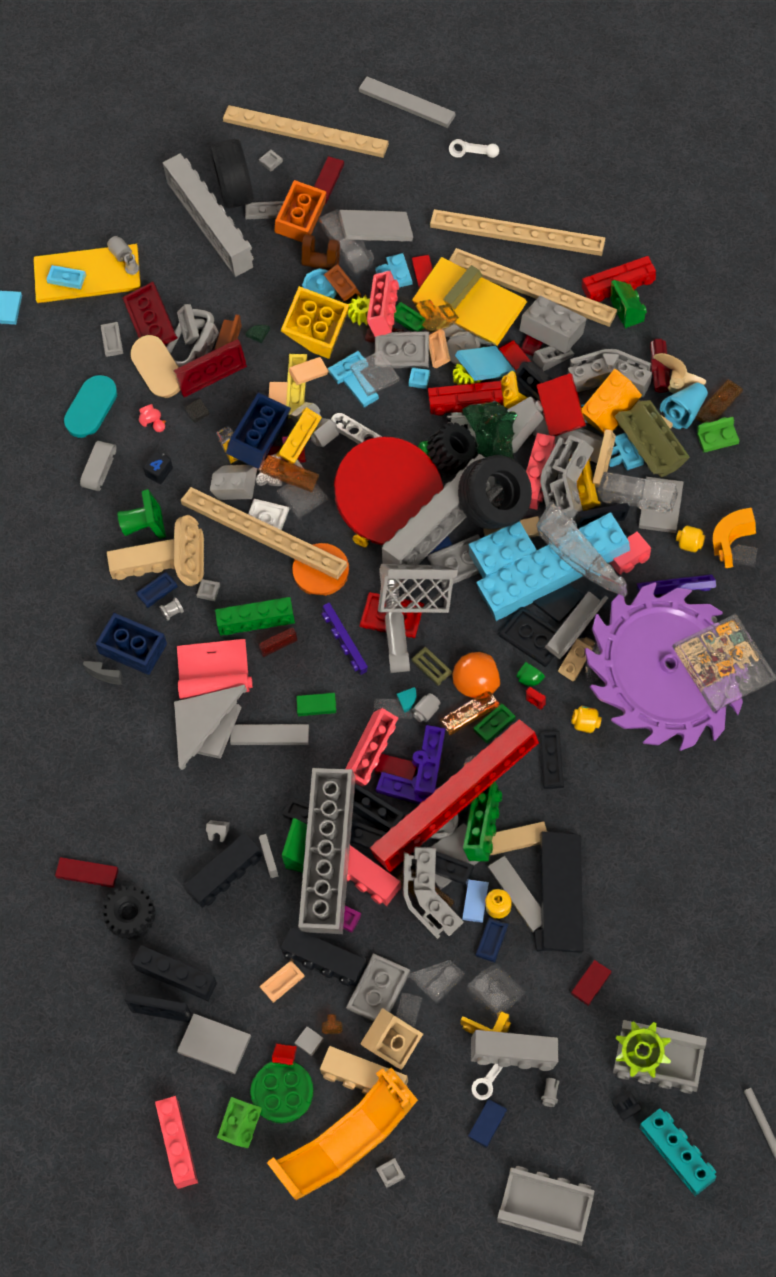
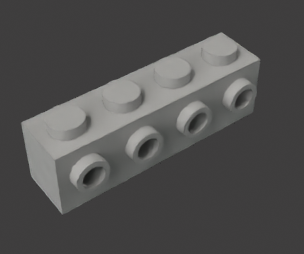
M475 1030L471 1037V1061L477 1062L480 1065L493 1063L498 1064L500 1067L514 1065L521 1069L535 1067L542 1071H549L554 1069L558 1063V1038Z

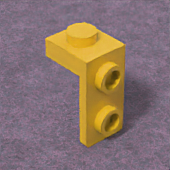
M514 371L509 372L500 380L503 403L506 408L510 409L527 399L526 396L518 392L516 373Z
M502 1011L493 1030L463 1016L460 1020L463 1029L472 1034L475 1030L507 1033L511 1026L509 1015Z

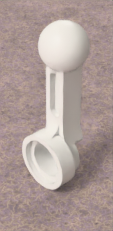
M456 139L451 142L449 152L454 157H462L465 152L487 154L489 157L494 158L499 154V147L496 144L480 145ZM460 144L463 150L456 151L454 145Z
M494 1064L485 1078H479L473 1083L471 1090L475 1098L485 1100L492 1095V1082L503 1067ZM484 1083L488 1087L486 1095H479L477 1093L476 1086L478 1084Z

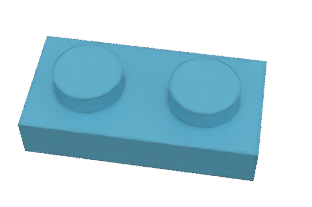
M52 265L46 280L49 284L81 289L86 273L82 270Z
M357 351L329 367L328 371L337 384H340L345 378L355 372L366 369L368 363L360 352Z

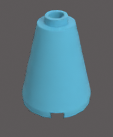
M694 383L665 398L660 404V411H663L665 418L673 423L672 427L687 429L692 424L708 395L707 389L703 384Z

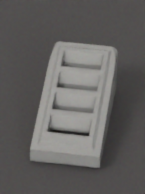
M549 346L535 351L533 361L545 371L573 357L574 352L570 348L566 354H562L561 351Z

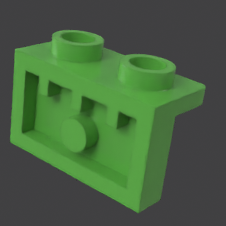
M724 417L718 421L704 422L698 425L697 437L703 453L739 444L733 417Z
M231 1097L217 1138L236 1146L248 1148L262 1108Z

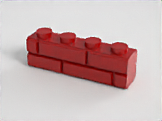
M649 256L583 278L582 289L587 298L601 302L604 298L611 295V281L617 280L630 284L633 290H635L638 286L653 283L656 280V269Z
M501 381L428 388L430 413L437 416L450 412L462 413L469 410L478 412L481 409L497 410L499 407H503Z

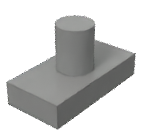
M185 304L177 312L185 345H190L199 338L198 330H203L205 321L204 319H195L191 304Z

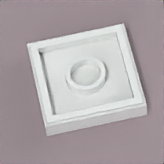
M254 499L248 515L282 530L289 507Z

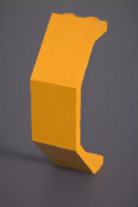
M392 1067L386 1072L383 1068L376 1073L378 1081L362 1101L322 1135L278 1160L273 1157L267 1162L295 1200L336 1179L390 1135L418 1101Z

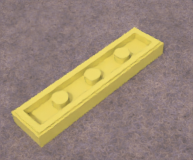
M289 354L288 370L292 366L307 362V354ZM288 371L286 406L291 408L290 415L305 403L306 382L296 385Z

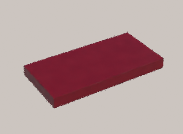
M154 282L122 297L139 338L153 335L158 337L165 345L178 339Z
M237 339L173 371L184 398L246 368L247 364L241 343Z

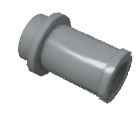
M126 254L124 256L125 270L128 274L135 275L139 270V265L136 263L133 254L131 256Z
M554 1078L546 1079L544 1096L541 1097L544 1106L554 1107L558 1102L556 1096L559 1080Z

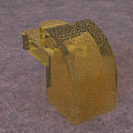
M429 299L420 301L416 305L421 316L425 318L422 324L423 327L430 331L449 328L459 318L449 304L436 308Z

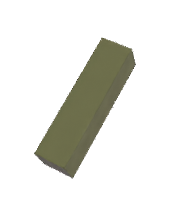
M472 265L467 269L443 299L448 306L454 310L482 277L480 270Z

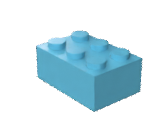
M520 521L469 544V555L482 578L537 551Z

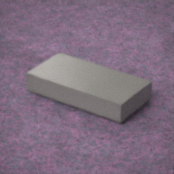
M118 322L100 325L106 357L123 354Z
M260 835L259 840L270 877H278L267 835Z

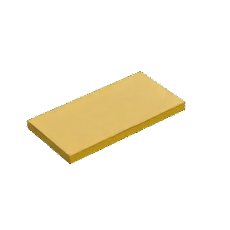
M137 244L128 245L135 256L136 263L139 265ZM108 247L35 256L36 301L41 303L135 291L141 288L140 268L135 275L128 274L125 270V261H118L109 251ZM51 266L85 271L86 277L82 288L76 289L47 283L46 279Z
M441 257L412 301L420 307L498 346L527 301L481 277L454 310L443 299L467 269Z

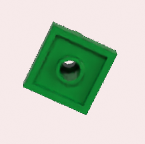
M149 489L142 491L144 507L118 511V521L125 536L150 527L158 539L166 538L161 506Z

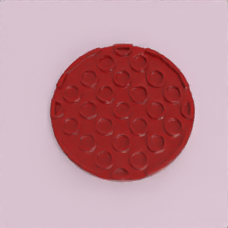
M376 437L356 445L341 461L334 479L335 502L343 520L356 534L372 541V543L384 545L385 542L390 541L399 529L404 528L409 519L415 517L420 509L432 500L435 494H439L443 490V484L435 464L420 448L399 438Z

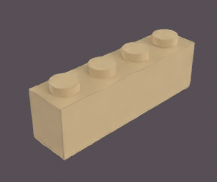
M174 539L108 551L107 557L112 579L122 580L128 576H142L149 572L159 573L164 569H175Z
M329 1046L320 1071L324 1075V1079L335 1082V1080L343 1082L342 1085L352 1090L355 1087L359 1088L366 1095L378 1081L376 1073L382 1068L386 1072L389 1068ZM396 1072L405 1085H407L408 1076Z

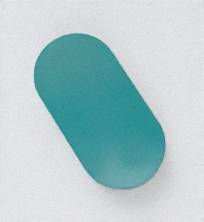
M98 375L84 382L64 417L65 427L72 436L84 438L97 432L117 397L116 385L111 378Z

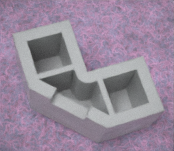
M305 402L289 416L296 425L302 415L301 412L306 407L321 416L319 407L314 403ZM321 418L310 436L311 441L316 446L324 447L339 435L337 425L331 419Z

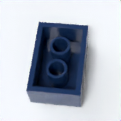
M113 613L96 642L99 654L147 675H150L167 645L163 633L116 613Z

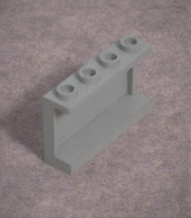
M623 1020L620 1036H627L631 1032V1021ZM636 1023V1024L639 1026V1028H642V1027L648 1028V1027L650 1026V1025H645V1024ZM656 1027V1032L661 1038L671 1039L664 1047V1054L671 1062L670 1064L660 1063L655 1068L656 1077L654 1078L648 1072L640 1071L634 1077H631V1067L625 1061L615 1060L613 1074H617L618 1078L628 1080L630 1077L636 1078L638 1082L643 1084L654 1082L658 1083L659 1087L665 1089L676 1087L680 1088L681 1092L691 1094L692 1091L697 1092L707 1038ZM620 1042L616 1057L622 1053L623 1045ZM640 1044V1048L637 1049L638 1052H642L644 1055L648 1054L647 1050H649V1047Z
M516 1166V1168H510L497 1222L582 1246L595 1191L591 1190V1186L579 1183L578 1186L573 1185L567 1179H551L546 1173L537 1172L533 1174L529 1173L528 1169Z

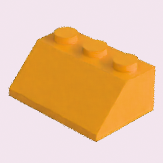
M614 369L583 406L584 420L603 435L605 434V429L613 431L618 425V421L614 416L621 411H630L642 394L627 377Z

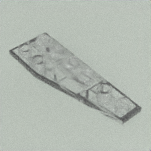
M550 502L536 525L539 536L563 561L587 579L625 597L628 595L626 581L621 576L619 577L611 565L597 552L577 528L576 522L571 517L568 518L560 506L557 507L553 502Z

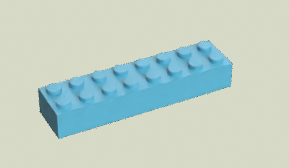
M610 512L477 581L478 591L497 621L514 613L521 607L533 603L534 600L612 562L613 558L630 551V543Z

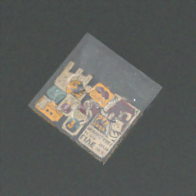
M737 614L684 638L672 646L713 712L776 680L775 674Z

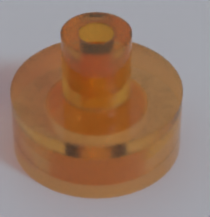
M327 1015L328 1021L322 1023V1033L339 1034L343 1032L342 1022L336 1021V1015Z

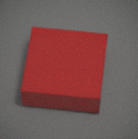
M529 687L526 691V700L540 710L543 709L546 705V697L532 687Z
M276 1044L272 1055V1062L293 1065L297 1046Z

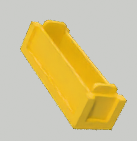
M307 407L301 412L302 415L281 450L276 454L277 457L281 456L287 460L290 465L295 463L322 418Z
M591 458L588 459L576 482L583 511L601 505L600 501H598L595 485L592 483Z

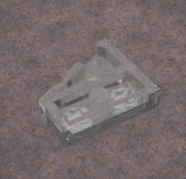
M451 960L410 973L408 978L437 1004L465 976V973Z

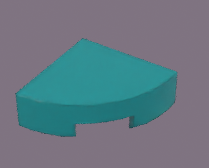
M415 687L397 694L404 713L409 711L415 703L417 697Z

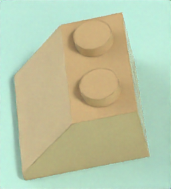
M382 1008L362 1040L361 1045L402 1070L423 1033Z

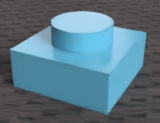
M412 368L409 387L427 389L430 370Z

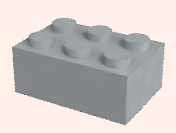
M540 295L523 313L519 331L566 354L583 335L587 318Z

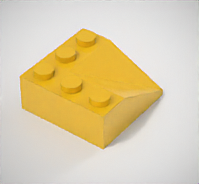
M299 286L281 332L312 353L329 359L347 316L349 305Z

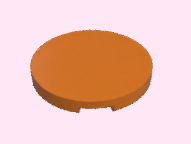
M313 544V546L347 561L348 566L337 580L295 559L293 563L294 580L301 590L310 595L326 596L333 594L341 589L347 581L349 574L347 557L339 548L331 544Z

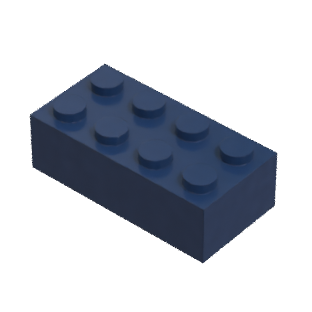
M258 393L230 438L226 454L259 469L286 424L291 408Z

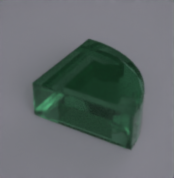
M267 325L254 326L245 333L246 337L262 343L270 331V327Z

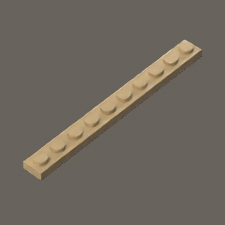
M228 105L223 117V121L382 158H384L389 145L387 140Z
M435 209L430 222V228L602 256L605 245V237Z
M457 248L449 261L465 269H468L471 265L480 270L482 278L535 299L541 295L587 319L610 327L617 314V309Z
M192 487L181 499L182 505L337 580L348 566L347 561Z

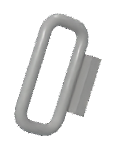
M192 309L194 316L207 318V322L189 357L185 361L175 360L178 367L194 361L196 357L200 358L211 352L219 332L214 324V316L210 312ZM180 323L175 329L178 339L182 333ZM178 339L168 343L167 349L170 354Z

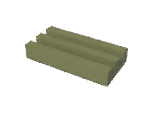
M426 647L411 659L437 686L452 674V671ZM425 653V654H426L432 661H434L445 673L442 674L431 662H429V661L423 656V654ZM420 658L435 674L439 676V678H437L418 659Z

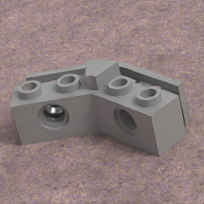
M603 349L570 359V368H568V374L571 373L573 375L577 393L601 386L614 369L618 370L632 382L642 394L641 397H644L652 379V372H650L651 363L617 349Z
M569 435L567 440L559 437L542 470L540 480L548 515L557 522L564 520L566 523L575 521L578 512L583 511L576 482L594 450L584 440Z
M414 847V855L404 853L403 897L407 907L437 939L443 930L450 936L464 921L435 892L436 848ZM412 859H416L415 876L412 877ZM408 881H413L414 893L418 903L425 910L422 915L412 906L408 896ZM431 914L441 924L440 927L437 928L426 916Z

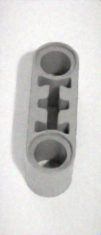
M102 441L95 443L81 476V487L95 491L101 490L100 485H103L114 459L113 455L116 454V445Z

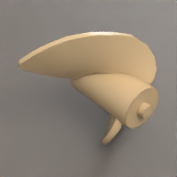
M663 353L654 355L656 360L672 370L668 387L671 393L675 394L694 383L705 385V379L687 373L686 366L681 360Z

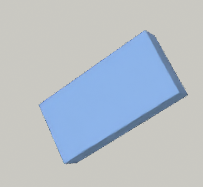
M468 881L463 920L483 923L489 882Z

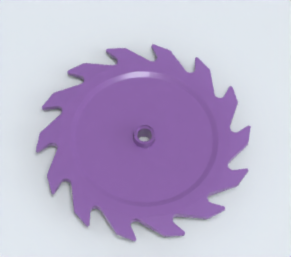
M654 582L643 586L630 606L625 604L624 593L621 591L611 602L609 626L603 623L598 614L595 615L592 631L599 647L600 655L595 654L588 648L584 650L587 664L603 680L605 687L591 685L590 688L600 701L622 710L623 716L612 718L611 721L623 729L647 728L650 730L651 735L643 741V744L660 745L678 734L682 737L679 748L682 751L696 744L705 726L711 728L712 739L716 741L725 730L726 705H730L739 715L743 703L734 677L738 676L748 682L749 676L745 665H743L744 669L740 670L737 664H734L735 674L723 677V680L701 690L675 647L695 637L699 638V635L711 631L717 639L718 635L714 628L720 625L712 622L711 617L722 615L723 612L711 604L685 603L684 598L692 592L689 589L676 588L664 596L656 598L653 593L657 583ZM699 638L700 642L702 643V645H703L704 648L706 649L705 645L703 644V642H702L701 639Z

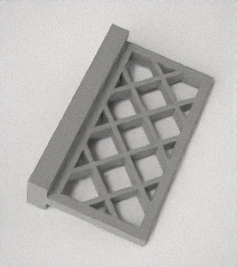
M381 564L380 572L383 575L378 605L379 612L449 613L453 579L457 578V569L450 565ZM388 579H395L397 584L389 590L387 587ZM408 579H412L414 584L406 590L403 584ZM425 579H429L432 584L424 590L420 584ZM443 579H447L446 587L441 590L437 584ZM401 587L405 593L396 599L393 593ZM418 587L422 593L414 600L410 593ZM435 587L439 593L431 600L427 594ZM391 596L395 602L390 607H384L385 600ZM408 596L412 602L407 607H403L400 603ZM423 597H426L429 603L424 607H420L418 602ZM443 597L444 607H437L435 602Z

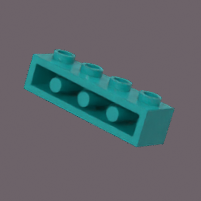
M660 1108L640 1124L639 1129L691 1193L696 1196L715 1181L716 1171L709 1162L705 1163L699 1149L695 1145L691 1146L685 1132L681 1128L677 1129L671 1115L667 1111L663 1112Z

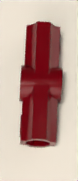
M655 339L650 342V363L654 391L666 393L669 391L668 387L670 385V368L654 358L655 354H667L666 341Z

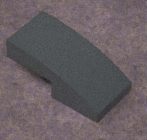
M83 662L86 672L94 678L107 683L122 685L123 676L120 670H105L103 662Z

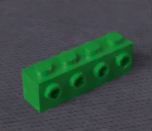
M291 597L215 609L220 636L295 623Z
M496 781L471 803L463 850L469 861H489V855L493 852L492 839L496 835L495 822L499 818L498 806L499 802L502 801V791L499 790Z

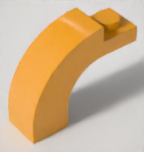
M752 508L730 513L717 524L714 530V556L719 555L720 561H724L725 568L733 567L730 548L732 542L739 537L756 534Z

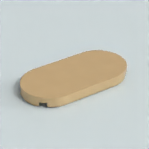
M153 335L139 338L132 346L131 359L149 389L158 397L170 398L176 395L180 389L173 370L179 367L167 347L158 337Z
M190 515L179 517L175 522L174 566L178 577L187 586L198 584L204 575V535L202 529H199L197 526L199 524L198 521Z

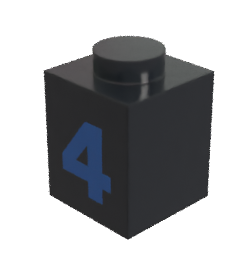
M155 452L143 469L147 478L162 484L173 469L170 457L166 454L161 455Z

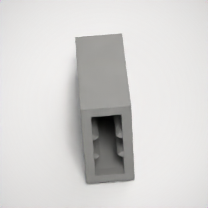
M530 396L493 418L505 448L511 453H516L545 418L542 413L543 407L539 400L536 401Z

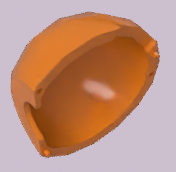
M482 652L468 653L462 656L454 666L452 673L453 684L465 696L472 698L486 697L494 693L501 684L496 663L489 654Z

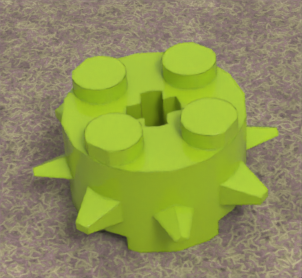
M633 1021L631 1022V1032L627 1036L616 1037L623 1046L622 1053L615 1059L616 1061H625L631 1067V1077H634L640 1071L648 1072L654 1078L656 1077L655 1068L660 1063L670 1064L671 1062L664 1054V1047L671 1039L660 1037L656 1032L655 1022L648 1028H639ZM640 1044L649 1047V1050H647L648 1054L644 1055L642 1052H638L637 1049L640 1048Z

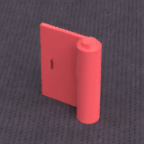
M245 639L177 646L178 692L180 699H188L241 685L247 687L246 692L250 691L249 688H253L252 676H248Z

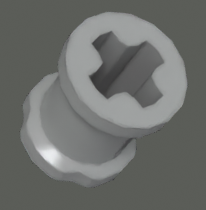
M176 597L167 605L159 606L167 621L175 614L184 612Z

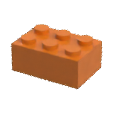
M294 180L275 220L274 232L303 242L305 234H312L324 208L326 191Z

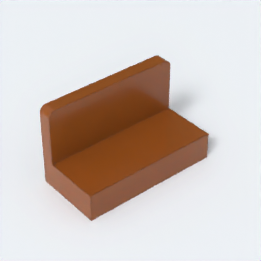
M338 264L324 274L325 278L344 302L354 294L360 298L362 297L357 287Z
M236 314L234 321L224 319L215 350L238 339L242 326L240 315Z

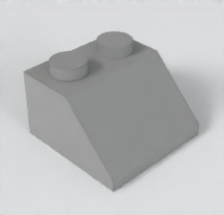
M224 465L213 473L210 491L218 500L252 499L257 468L251 465Z

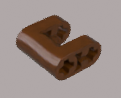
M304 235L302 242V266L330 270L337 264L339 265V240L330 239L327 254L315 252V236Z

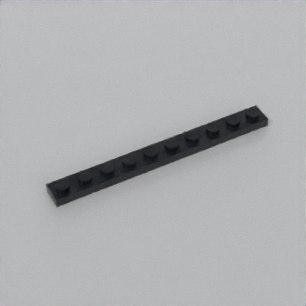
M290 797L282 815L284 818L292 821L294 818L307 824L309 804ZM352 820L350 842L370 849L386 832ZM436 851L435 874L467 885L474 865ZM412 859V866L416 867V859Z

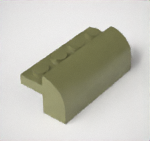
M651 400L639 401L630 411H621L614 416L619 426L627 434L629 441L634 444L638 454L644 459L653 474H659L660 477H664L676 471L690 458Z

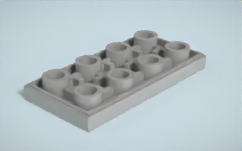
M339 211L345 240L401 242L413 240L407 212Z

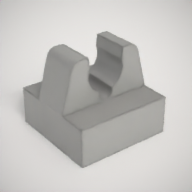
M210 820L206 824L209 840L213 841L214 834L218 833L220 835V842H223L229 831L230 822Z

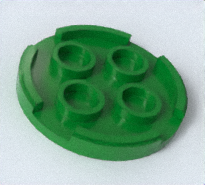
M269 1062L253 1078L250 1094L253 1105L262 1108L260 1115L263 1118L274 1123H289L300 1118L309 1109L313 1100L314 1088L309 1073L299 1064L293 1062V1065Z

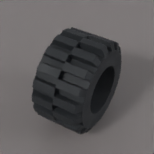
M451 422L445 424L431 435L428 440L427 450L430 452L428 455L432 458L433 464H436L438 469H443L445 473H458L467 467L470 460L477 457L478 450L476 447L478 445L474 441L475 437L470 434L469 430L465 429V426H460L459 423L453 424Z

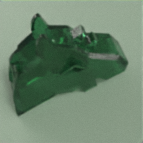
M497 401L486 402L485 404H472L462 409L475 432L478 454L483 457L503 455L514 459L512 441L515 434L513 432V423L518 416L516 412H508Z

